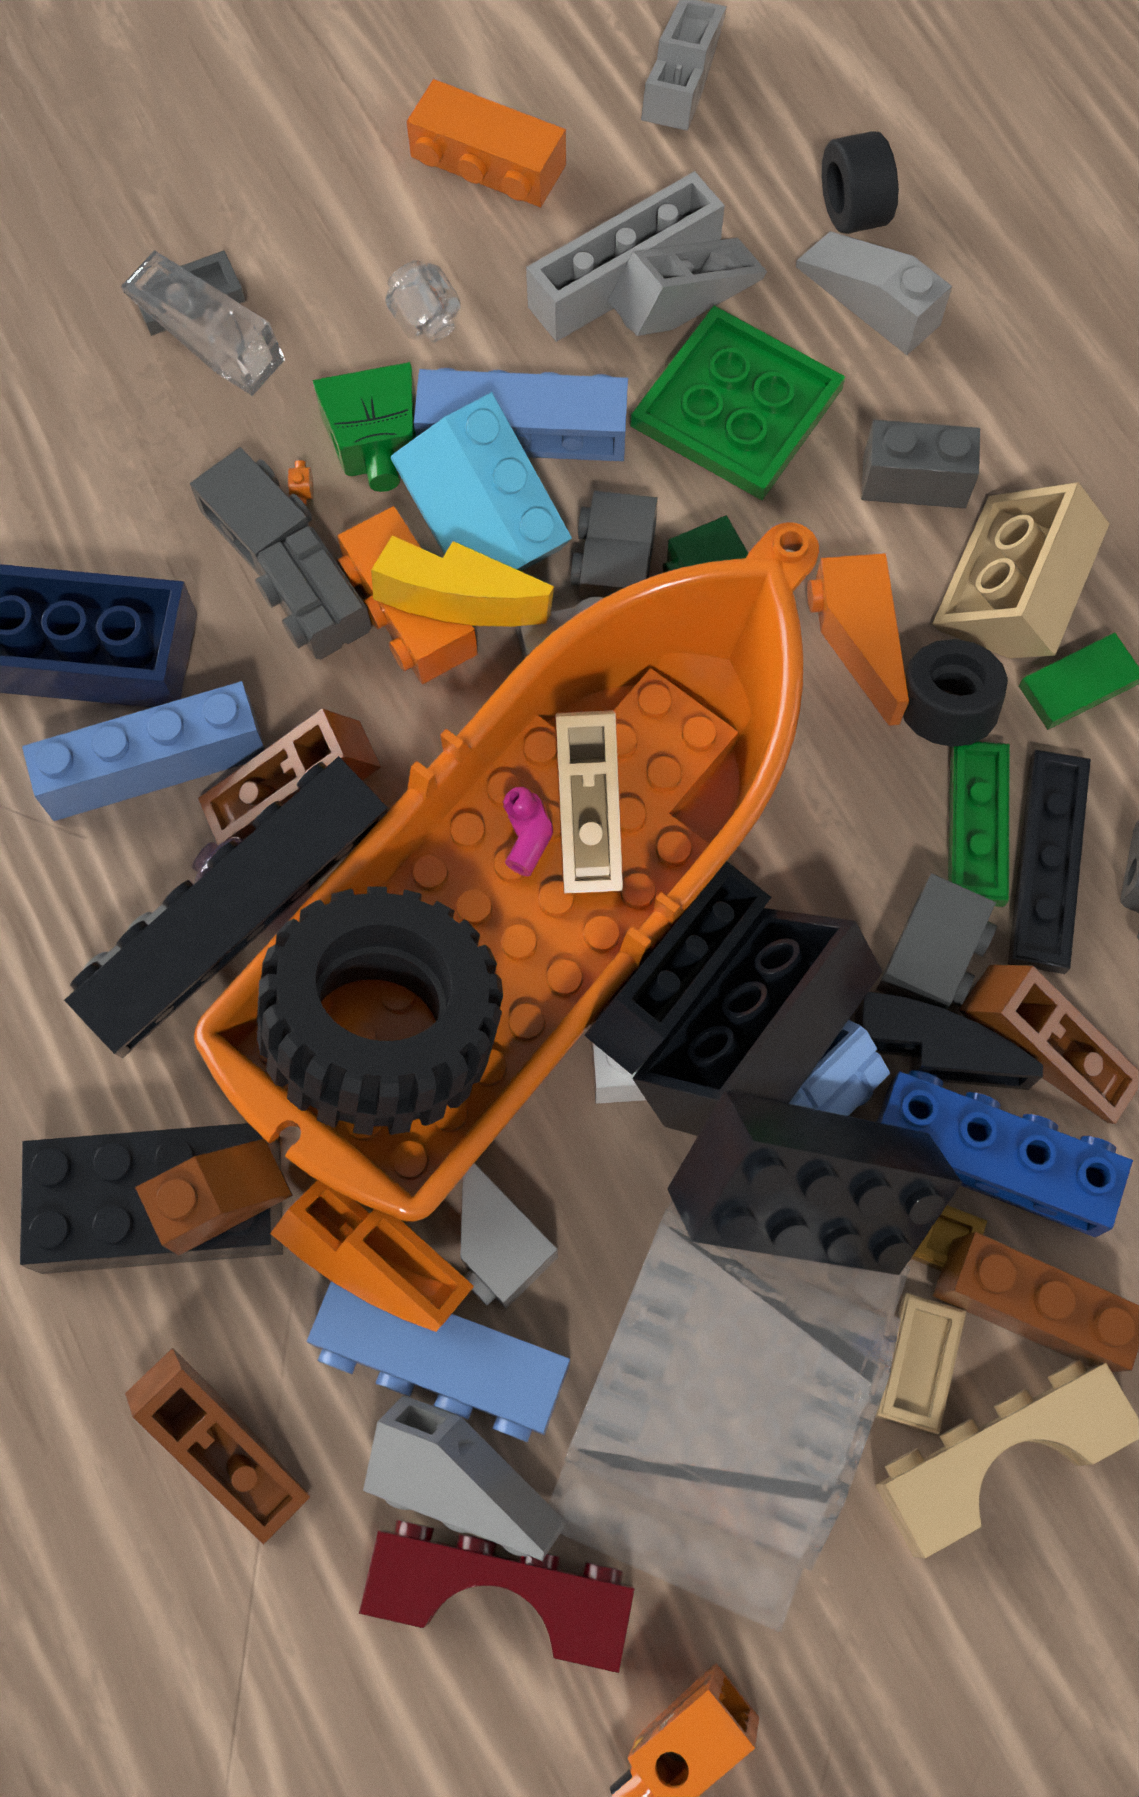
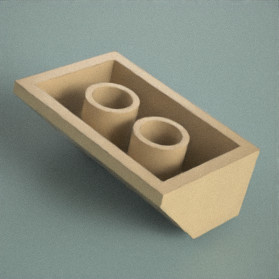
M1079 482L988 496L932 624L941 632L964 641L974 642L989 651L1009 659L1055 656L1110 523Z

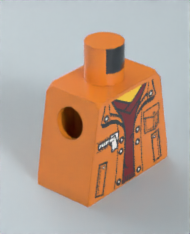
M717 1663L710 1667L635 1738L628 1755V1760L632 1767L610 1786L613 1797H699L755 1749L759 1716ZM667 1752L677 1753L681 1755L685 1759V1761L674 1760L667 1754Z

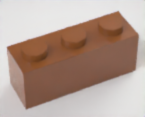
M977 1232L952 1240L947 1254L948 1257L942 1268L933 1297L966 1310L975 1316L1075 1361L1081 1359L1082 1363L1086 1366L1092 1367L1107 1363L1111 1372L1132 1371L1139 1350L1138 1304Z

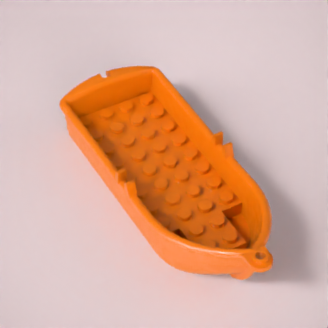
M781 523L768 530L749 551L746 558L707 562L678 568L629 585L599 600L556 629L532 650L457 736L445 729L440 734L443 751L428 768L418 761L411 766L408 790L289 920L295 919L299 922L300 910L314 901L321 900L324 905L331 903V897L334 893L353 889L354 895L367 894V887H387V893L403 895L404 889L422 894L421 901L433 906L436 901H439L454 910L453 919L456 922L460 923L465 919L480 934L478 947L486 945L490 948L497 962L495 974L502 979L503 999L500 1006L502 1015L487 1067L480 1082L473 1084L470 1096L458 1108H450L447 1105L444 1118L428 1126L422 1125L419 1119L413 1120L410 1132L390 1135L388 1126H374L372 1135L353 1133L354 1124L339 1120L337 1126L333 1128L317 1121L318 1110L310 1105L306 1111H301L287 1099L288 1084L283 1087L274 1084L266 1071L267 1058L260 1055L257 1041L259 980L261 979L262 963L268 948L276 944L275 935L200 1017L194 1032L196 1048L221 1090L248 1124L269 1144L273 1143L286 1127H298L301 1130L300 1138L288 1149L285 1157L316 1180L342 1195L399 1220L412 1222L422 1220L436 1210L738 848L758 821L771 799L785 769L800 715L803 690V646L801 626L793 591L812 571L817 562L819 543L811 530L798 523ZM613 710L616 714L623 891L564 893L556 713ZM516 787H525L531 793L539 796L553 825L552 837L531 876L520 875L505 864V860L518 837L508 818V813L503 807V801L506 794ZM360 980L345 984L332 991L321 1002L326 1012L337 1024L355 1035L371 1040L395 1041L410 1038L425 1031L436 1022L428 1006L415 993L403 986L383 980Z

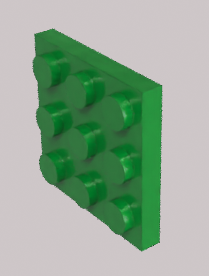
M714 305L632 412L630 427L763 501L842 391L846 376Z

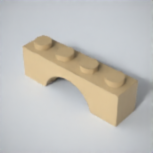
M1081 1359L1047 1377L1053 1386L1049 1390L1032 1398L1029 1391L1024 1389L993 1406L999 1417L978 1428L972 1418L941 1434L939 1437L945 1447L923 1458L917 1448L885 1465L884 1467L890 1477L877 1483L875 1486L913 1557L925 1559L982 1527L979 1495L983 1478L992 1462L1009 1447L1021 1442L1042 1444L1059 1452L1075 1466L1094 1465L1138 1440L1139 1418L1107 1363L1086 1369Z

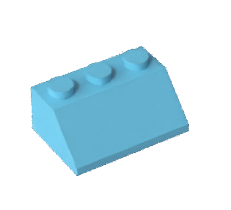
M492 392L445 416L390 457L444 555L452 541L522 572L557 553L572 539Z

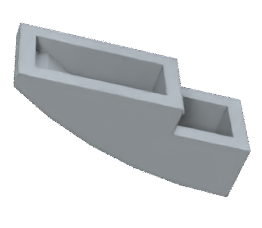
M679 0L659 40L657 60L645 83L642 121L688 131L710 71L727 6L699 0Z

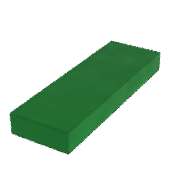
M977 741L971 745L950 747L948 881L996 902L995 906L1005 907L1009 901L1010 744Z

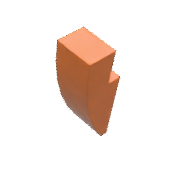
M318 1180L286 1211L270 1233L298 1258L336 1285L402 1320L435 1332L445 1323L474 1287L404 1222L376 1209L369 1213L357 1201L336 1192Z

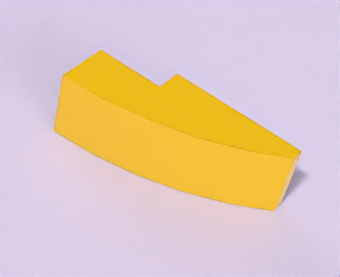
M392 535L371 569L373 599L408 613L445 622L503 627L546 624L551 616L554 586L452 541L442 558Z

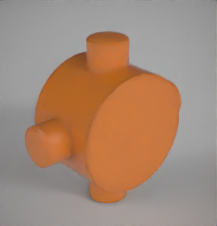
M297 460L295 461V468L288 469L289 495H297L307 506V499H313L314 493L311 467H306L305 461Z

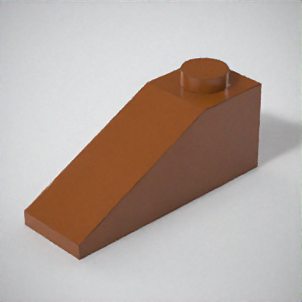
M322 708L200 796L198 800L217 845L224 846L232 840L237 842L253 833L256 828L252 824L256 817L275 801H279L282 805L289 801L300 791L297 783L301 777L319 762H323L328 766L339 756L361 780H364L380 769L381 765L361 722Z
M989 965L959 1009L967 1019L975 1021L1013 1042L1043 1064L1042 1078L1107 1123L1116 1124L1139 1089V1070L1034 966Z
M174 1348L167 1352L125 1393L132 1417L263 1545L310 1498L309 1493L216 1390Z

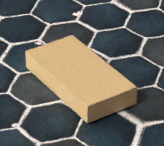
M905 1293L902 1296L874 1417L933 1435L940 1434L966 1310L909 1293Z

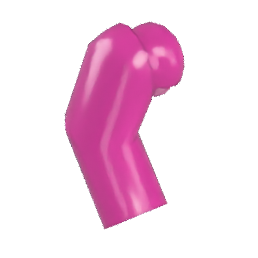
M516 787L506 794L503 801V807L508 813V818L518 837L505 860V864L520 875L531 876L552 837L553 825L539 796L531 793L525 787Z

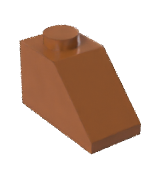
M265 1139L195 1156L135 1187L161 1245L177 1255L193 1249L293 1196Z

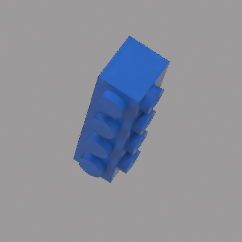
M911 1070L908 1074L899 1071L889 1084L876 1122L929 1133L962 1181L960 1186L1095 1238L1113 1229L1133 1160L1116 1154L1117 1148L1112 1143L1092 1136H1081L1079 1140L1058 1132V1125L1045 1117L1024 1114L1021 1118L1000 1110L1001 1104L987 1095L967 1092L963 1096L942 1088L943 1081L926 1072Z

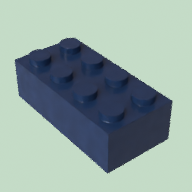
M0 564V693L151 708L180 700L197 617V611L184 581Z

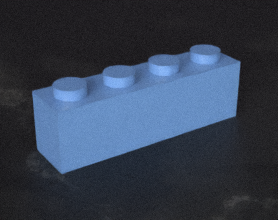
M440 368L437 370L419 369L414 416L416 437L445 416L492 392L527 457L624 461L628 378L612 377L606 374L574 376L560 375L554 372L525 374L508 373L503 370L475 372L457 371L452 368Z
M241 681L22 746L34 796L52 820L57 821L246 764L263 752L265 745L253 706Z
M332 1281L306 1341L314 1347L322 1349L317 1361L349 1374H353L357 1363L379 1372L375 1384L409 1397L414 1386L438 1394L434 1403L435 1407L468 1420L473 1408L496 1417L492 1429L527 1443L532 1431L545 1436L571 1364L570 1359L454 1314L449 1316L437 1332L402 1320L365 1302Z

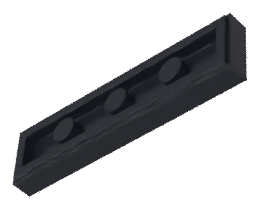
M1035 750L1030 757L1008 965L1034 966L1037 970L1066 974L1070 970L1091 762L1089 758Z

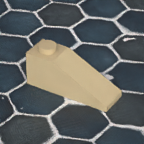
M613 710L556 713L564 893L623 891L616 714Z

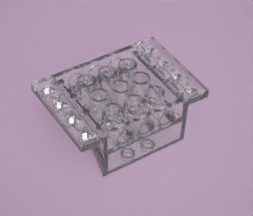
M671 1200L669 1208L665 1209L564 1459V1467L549 1501V1505L565 1520L564 1528L560 1534L780 1633L802 1570H812L845 1504L890 1376L901 1318L894 1316L911 1267L906 1265L900 1275H893L692 1242Z

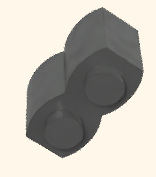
M594 491L591 507H581L578 539H584L586 542L584 553L574 552L571 568V585L580 586V602L590 597L605 598L629 585L649 578L656 531L658 497Z

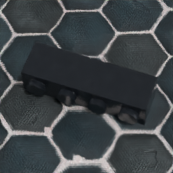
M726 861L584 1036L632 1075L667 1037L772 897Z

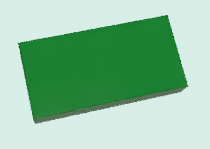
M1114 632L1024 677L1018 687L1047 730L1139 685V666Z

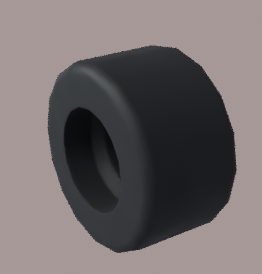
M877 131L832 139L824 150L821 174L823 196L832 224L840 233L845 234L888 225L895 216L899 194L897 167L888 140L881 132Z
M958 639L941 640L920 648L909 661L906 674L909 703L903 715L904 721L918 736L931 743L944 746L971 745L987 737L998 722L1006 695L1008 677L1003 664L991 651L969 641ZM943 690L959 692L962 696L949 694Z

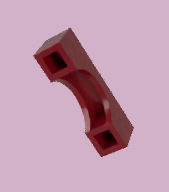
M402 1520L396 1521L394 1532L388 1530L377 1532L359 1614L424 1628L430 1623L447 1599L456 1593L477 1586L501 1587L524 1598L538 1612L547 1628L554 1659L616 1673L620 1672L635 1590L632 1585L621 1583L623 1570L585 1562L583 1574L558 1569L560 1556L550 1553L546 1554L543 1561L531 1556H521L520 1560L495 1555L497 1543L464 1534H459L457 1546L432 1541L433 1527Z

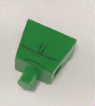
M407 362L313 380L322 421L345 475L352 477L367 474L369 487L377 492H387L396 488L400 484V477L390 457L416 438L414 427L416 393L411 363Z

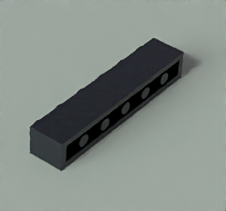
M339 756L328 766L323 762H319L309 769L297 783V787L300 789L297 794L284 805L279 801H275L266 807L253 821L252 825L256 828L253 833L239 845L235 840H232L221 847L208 861V865L212 868L195 884L187 880L177 886L162 903L166 908L165 911L149 925L144 920L136 923L118 940L116 945L121 950L103 966L96 961L87 966L72 980L70 986L74 991L64 1001L113 1054L124 1058L344 860L388 812V807Z

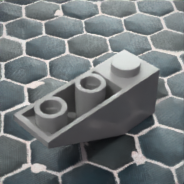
M403 1395L377 1421L363 1491L385 1499L389 1505L397 1509L413 1510L439 1520L453 1531L472 1533L498 1543L514 1555L531 1556L543 1561L562 1532L565 1520L461 1416Z

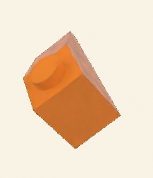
M886 553L821 558L816 579L808 581L807 598L809 611L811 613L818 612L822 635L889 726L900 725L909 703Z

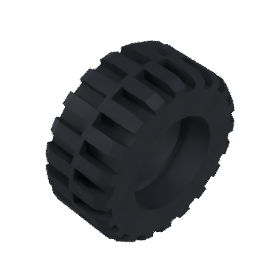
M367 887V894L354 895L353 889L334 893L331 897V903L324 905L321 900L314 901L300 910L299 922L292 919L284 924L276 934V944L268 948L263 960L262 974L259 980L257 1041L260 1055L267 1058L266 1071L276 1086L283 1087L288 1084L287 1099L298 1109L306 1111L311 1105L318 1110L317 1121L333 1128L337 1126L340 1120L354 1124L353 1133L372 1135L374 1126H388L389 1134L393 1135L410 1132L412 1121L419 1119L422 1125L428 1126L444 1118L447 1105L450 1108H458L470 1096L473 1084L480 1082L487 1067L502 1015L500 1006L503 999L502 979L495 974L497 962L489 947L486 945L478 947L480 934L468 921L464 919L460 923L456 922L453 919L454 910L439 901H436L433 906L421 901L422 894L404 889L403 895L387 893V887ZM360 980H383L403 986L415 993L428 1006L436 1022L425 1031L410 1038L395 1041L371 1040L355 1035L337 1024L326 1012L321 1002L332 991L345 984Z

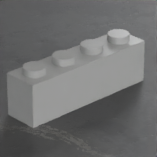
M695 171L527 266L528 308L556 342L614 309L608 302V299L633 251L721 240L725 205Z

